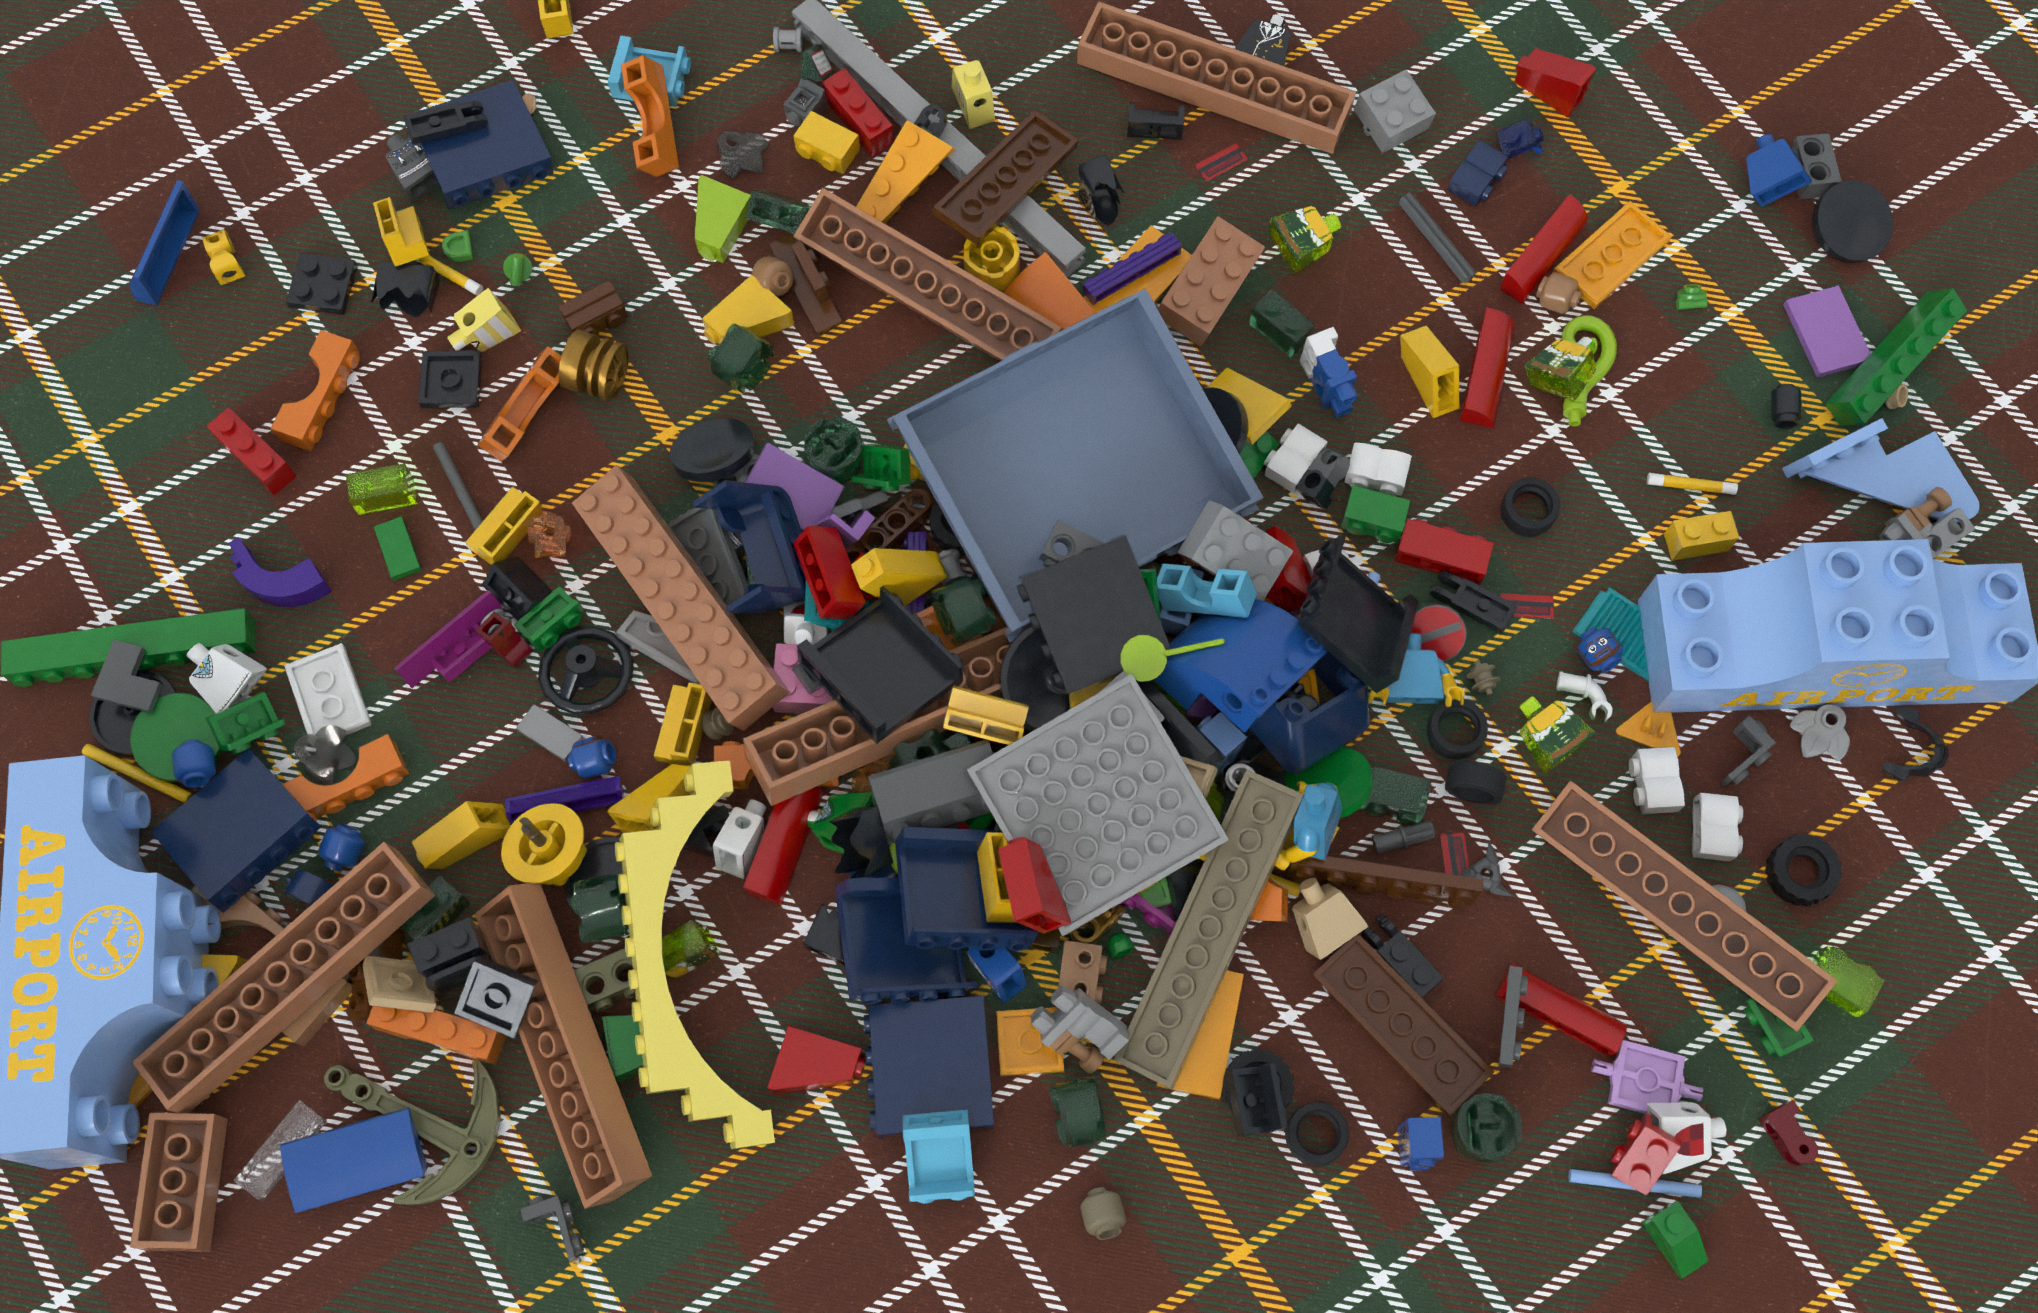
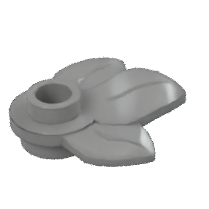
M1827 704L1818 708L1817 711L1804 710L1798 713L1791 721L1790 728L1803 733L1800 744L1803 757H1814L1827 751L1832 758L1840 761L1848 751L1850 738L1844 729L1846 715L1840 707ZM1828 714H1833L1836 718L1833 725H1829L1826 722Z

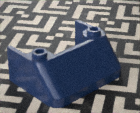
M725 480L693 502L694 508L716 510L719 524L730 532L740 534L756 583L746 587L744 596L727 606L728 612L761 614L805 600L806 578L793 542L802 531L791 498L783 488Z
M1329 652L1312 669H1315L1317 676L1335 695V698L1311 712L1301 701L1295 698H1286L1279 703L1276 701L1250 727L1280 765L1292 774L1303 773L1360 737L1370 725L1368 686Z

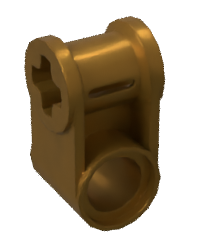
M1116 905L1081 925L1080 927H1089L1093 931L1094 935L1090 938H1082L1078 935L1077 930L1080 927L1071 931V940L1096 945L1103 935L1117 923L1126 908L1123 905L1120 907Z

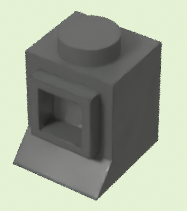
M802 76L798 87L783 104L787 120L795 126H801L810 111L821 115L827 107L825 90Z

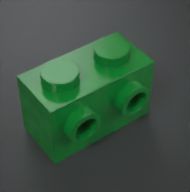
M1353 485L1340 528L1347 529L1349 533L1354 535L1365 534L1373 536L1383 543H1398L1403 532L1410 500Z

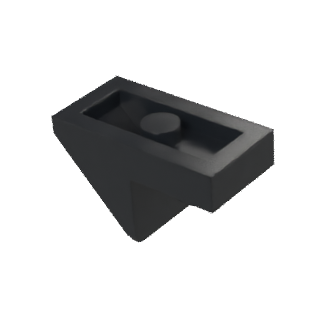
M725 805L703 815L682 849L715 858L714 851L706 837L710 835L715 837L720 833L730 815Z

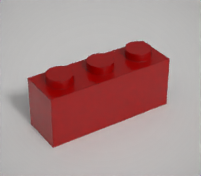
M845 68L822 81L826 103L848 130L858 134L859 143L872 158L893 145V125Z
M229 407L206 426L217 441L274 496L297 477L289 465Z
M1407 518L1394 561L1438 574L1445 570L1480 586L1486 575L1494 543L1478 535L1468 536L1460 534L1457 530L1450 527L1439 528L1429 525L1427 521L1422 519L1411 520Z
M807 526L793 542L810 587L819 616L823 619L850 620L866 602L853 572L838 528Z

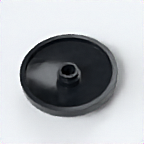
M1032 625L1020 632L1011 642L1002 659L999 674L1002 698L1029 706L1024 729L1030 733L1070 710L1069 694L1063 688L1058 690L1051 672L1056 671L1052 659L1046 661L1040 647V643L1044 642L1040 630L1035 632Z

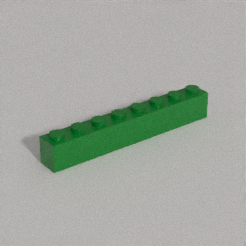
M243 608L1 641V676L19 687L31 686L33 682L39 681L61 682L63 678L68 677L91 678L94 674L100 673L113 640L141 646L146 650L138 670H150L156 665L163 664L180 666L185 661H192L187 657V653L197 643H201L208 650L215 646L227 644L243 654L256 652L255 621L251 614Z

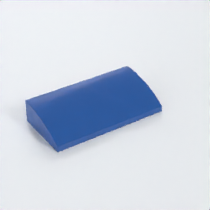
M177 180L130 281L131 292L138 301L158 305L200 212L199 207L183 181Z
M409 1107L280 1145L285 1178L295 1213L423 1177L428 1169Z

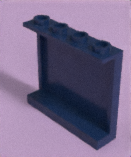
M514 80L417 111L421 112L457 102L461 104L469 101H479L484 108V111L480 114L486 116L489 125L482 130L479 129L474 132L468 130L467 132L420 143L444 195L448 209L464 206L468 202L480 198L491 197L500 191L509 188L514 189L521 184L536 179L540 180L554 173L551 156Z
M250 748L244 751L151 831L204 897L223 913L235 905L244 894L260 883L268 873L285 861L293 851L309 840L322 827L309 815L269 770L270 768Z
M924 827L902 828L895 841L905 945L916 946L920 949L947 946L952 950L964 947H978L980 950L1009 948L1011 951H1022L1030 947L1038 935L1037 930H1030L1029 927L1017 922H987L977 851L987 832L1003 833L1002 831Z
M899 877L848 878L835 887L849 1000L862 999V1004H873L880 1002L881 998H891L892 1003L905 1002L910 1000V997H919L920 1001L935 1000L939 998L938 996L947 995L948 999L966 997L967 992L977 987V982L967 983L962 949L952 950L947 946L920 949L916 946L905 945Z
M984 996L869 1005V1015H864L865 1034H871V1046L866 1047L867 1066H873V1078L868 1079L869 1098H875V1111H870L871 1131L877 1130L879 1139H883L887 1135L903 1134V1115L968 1110L969 1128L981 1127V1130L994 1129Z

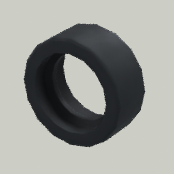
M1523 478L1513 483L1504 495L1500 507L1501 517L1506 526L1514 533L1525 537L1539 536L1547 532L1554 524L1559 514L1560 500L1555 489L1544 480ZM1524 493L1536 495L1547 506V514L1540 521L1532 522L1525 520L1514 510V499L1519 494Z
M1452 699L1451 707H1446L1445 702L1437 706L1427 725L1428 740L1434 750L1445 758L1455 760L1469 758L1476 753L1486 739L1488 732L1485 714L1479 706L1469 700H1464V705H1460L1458 700ZM1449 713H1459L1468 717L1475 727V735L1472 741L1462 746L1453 745L1446 741L1439 730L1442 718Z
M1457 761L1449 764L1445 790L1450 795L1465 801L1478 804H1497L1502 801L1507 776L1499 769L1486 764Z
M1311 1102L1301 1106L1288 1120L1285 1136L1287 1146L1295 1158L1307 1165L1323 1166L1336 1160L1345 1150L1349 1131L1345 1118L1335 1107L1323 1102ZM1310 1115L1326 1117L1335 1128V1143L1324 1153L1309 1152L1299 1141V1125L1303 1119Z

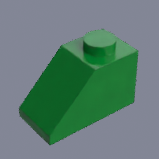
M1679 1201L1667 1204L1641 1221L1680 1279H1683L1708 1262L1699 1231Z

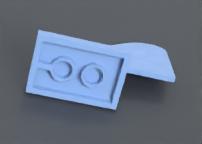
M1883 418L1782 468L1787 478L1798 474L1800 479L1810 476L1906 510L1926 502L1927 494L1935 487H1940L1949 494L1952 505L1943 512L1935 510L1928 516L1935 520L1957 508H1960L1968 519L1976 516L1979 511L1978 498L1935 431L1886 455L1878 441L1880 438L1877 435L1888 429Z

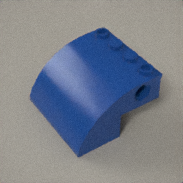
M1255 599L1248 618L1201 614L1169 643L1171 649L1221 638L1225 640V643L1167 656L1164 671L1153 680L1187 711L1200 698L1205 696L1245 733L1294 683L1303 678L1328 651L1298 626L1299 620L1277 606Z

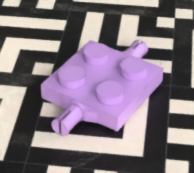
M1623 1040L1616 1059L1612 1064L1594 1059L1592 1062L1591 1072L1610 1076L1611 1087L1607 1104L1645 1114L1647 1112V1103H1678L1682 1096L1701 1101L1703 1096L1701 1094L1703 1093V1088L1684 1083L1683 1068L1685 1056Z

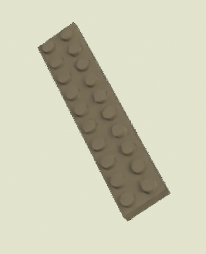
M1246 769L1221 824L1229 840L1208 852L1127 1029L1129 1041L1117 1052L1114 1061L1169 1089L1174 1088L1291 831L1304 794Z

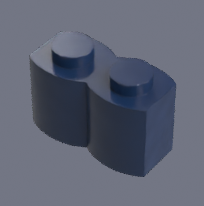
M1479 140L1451 178L1447 190L1475 207L1481 200L1486 202L1494 190V187L1491 185L1495 180L1500 182L1507 173L1509 167L1506 165L1509 156Z

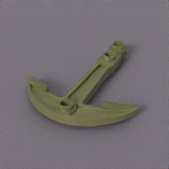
M478 1059L472 1062L474 1085L471 1105L475 1106L468 1127L465 1129L391 1095L388 1089L357 1073L352 1074L348 1068L342 1065H334L326 1071L324 1083L327 1088L334 1092L342 1093L343 1097L374 1113L380 1112L384 1115L409 1107L417 1134L450 1154V1158L437 1175L430 1173L415 1187L395 1196L394 1204L423 1205L436 1202L461 1190L473 1179L490 1158L496 1145L501 1121L500 1106L495 1083L488 1070ZM337 1072H340V1080L336 1083H333V1075ZM367 1086V1094L364 1097H360L359 1090ZM471 1144H476V1152L473 1155H468V1147Z

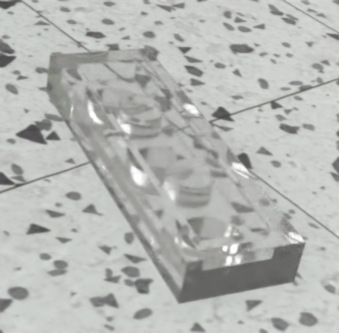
M299 1100L234 1181L257 1200L263 1201L285 1174L280 1145L317 1134L327 1120Z

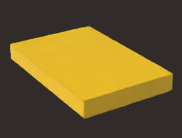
M1226 368L1206 387L1225 390L1235 395L1241 401L1248 417L1246 442L1252 445L1291 407L1290 400L1229 368Z

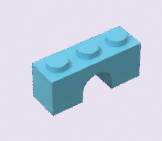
M1163 564L1157 577L1159 601L1164 610L1248 618L1257 595L1247 571L1218 569L1214 582H1208L1196 576L1191 566Z

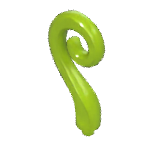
M1590 315L1573 318L1566 324L1562 333V340L1577 343L1574 336L1578 331H1590L1598 337L1601 344L1599 359L1583 379H1590L1588 376L1592 373L1593 369L1595 374L1583 389L1576 393H1573L1575 390L1572 392H1568L1570 389L1567 390V393L1575 394L1571 397L1574 401L1564 398L1563 415L1569 418V425L1574 427L1581 424V418L1587 413L1588 393L1611 369L1617 352L1616 338L1612 329L1601 319ZM1590 338L1592 342L1580 355L1581 357H1590L1595 354L1597 350L1596 338ZM1590 348L1591 351L1589 352V354L1587 356H1584L1587 349Z

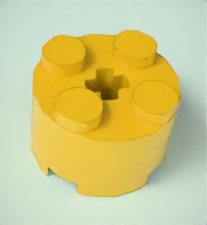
M997 226L978 245L967 239L964 244V270L1003 292L1020 273V248L1016 237L1007 229Z

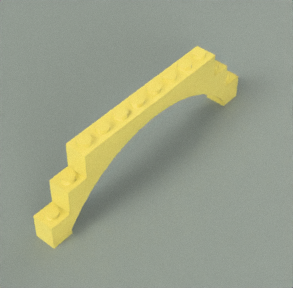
M730 760L694 763L688 769V773L684 774L685 791L690 792L691 795L658 798L654 803V807L650 808L651 826H656L657 830L623 833L619 838L620 842L615 843L616 861H622L623 874L618 875L620 893H625L626 906H622L621 910L623 925L629 926L630 936L625 938V951L627 957H632L633 970L628 971L630 990L635 989L636 1002H632V1017L634 1022H639L640 1035H635V1047L637 1055L642 1054L643 1067L638 1070L639 1083L641 1088L646 1087V1094L685 1089L686 1095L681 1096V1108L683 1115H688L689 1122L727 1117L728 1123L723 1124L725 1142L730 1143L731 1149L775 1143L771 1110L762 1111L742 1098L723 1082L703 1060L689 1039L676 1013L667 985L662 958V919L664 901L671 874L683 846L703 815L720 798L729 797L734 791Z

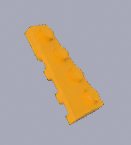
M907 120L856 207L885 224L901 208L900 205L909 196H912L919 189L918 186L929 175H932L939 168L938 165L956 149Z

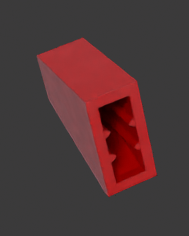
M1535 48L1528 57L1524 55L1516 65L1515 69L1518 72L1514 82L1568 118L1583 101L1597 68L1587 63Z
M1274 525L1265 533L1292 549L1293 552L1266 598L1300 619L1302 613L1300 609L1306 600L1307 587L1311 583L1312 578L1294 538Z
M1018 837L1010 840L1009 845L999 848V856L1014 921L1043 934L1071 924L1070 916L1041 845L1026 837Z
M788 1026L767 1088L771 1093L783 1094L854 1084L856 1076L861 1078L866 1065V1059L862 1058L863 1051L861 1048Z

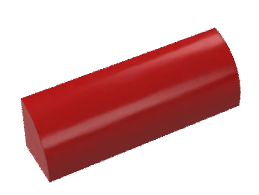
M1571 194L1567 196L1506 272L1500 290L1521 304L1525 303L1544 276L1548 274L1586 226V211Z
M1486 308L1482 317L1459 421L1494 428L1515 329L1513 319L1501 311Z
M816 786L774 805L743 885L747 895L782 906L811 829L807 822L808 815L811 811L818 810L824 795V791L820 787Z
M1511 962L1510 965H1509V966L1519 967V966L1515 965V964L1512 963V962ZM1509 967L1494 995L1503 1001L1506 998ZM1522 968V976H1528L1526 996L1520 995L1519 1008H1524L1525 1013L1609 1058L1618 1052L1627 1030V1024Z

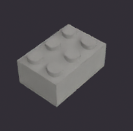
M1210 500L1178 551L1179 554L1216 576L1218 569L1247 571L1257 592L1255 599L1264 601L1293 552L1292 549L1227 507Z

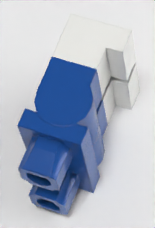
M1334 327L1307 337L1300 363L1316 393L1321 398L1320 404L1322 408L1331 407L1336 418L1353 410L1351 403L1358 397L1354 389L1357 376L1354 370L1349 371L1348 362L1339 356L1335 348L1338 335Z

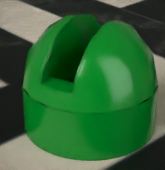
M1115 933L1108 941V950L1112 959L1124 957L1135 950L1132 940L1124 933Z

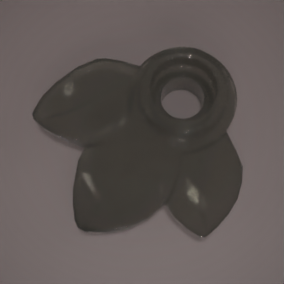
M728 130L721 133L717 140V148L722 154L720 159L721 169L732 179L738 175L740 169L751 173H762L764 163L760 152L766 150L769 147V143L763 136L754 132L739 134L736 131ZM732 140L736 145L729 146L726 141Z
M334 725L322 727L316 734H307L300 737L295 744L294 752L297 759L306 764L308 776L320 785H333L335 770L348 768L357 762L352 749L341 743L346 733V730ZM307 744L315 745V754H309L306 751Z

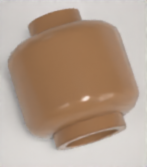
M771 256L758 260L751 274L763 288L769 289L776 297L787 293L794 280L791 266L785 261Z
M1554 272L1549 277L1544 276L1536 297L1540 298V305L1542 307L1564 314L1570 307H1577L1582 292L1577 291L1578 281L1576 279Z

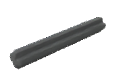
M1410 192L1400 198L1399 205L1462 283L1472 280L1475 275L1474 269L1416 197Z

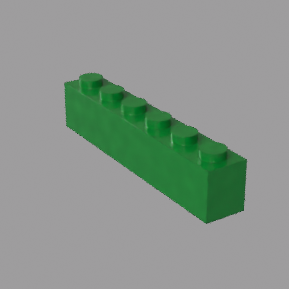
M1953 288L1926 292L1825 403L1840 426L1865 424L1966 313V307Z

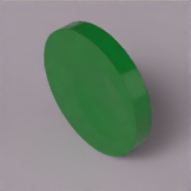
M174 693L159 697L153 713L141 711L133 724L130 743L136 761L146 772L160 780L179 782L173 774L172 753L183 742L196 739L213 748L216 763L222 751L205 719L215 714V711L207 702L194 695Z
M1342 747L1303 773L1292 774L1286 771L1284 776L1286 787L1295 791L1299 789L1296 786L1298 781L1309 785L1324 782L1334 784L1338 789L1343 808L1340 819L1362 807L1370 797L1374 785L1372 771L1366 758L1348 747Z

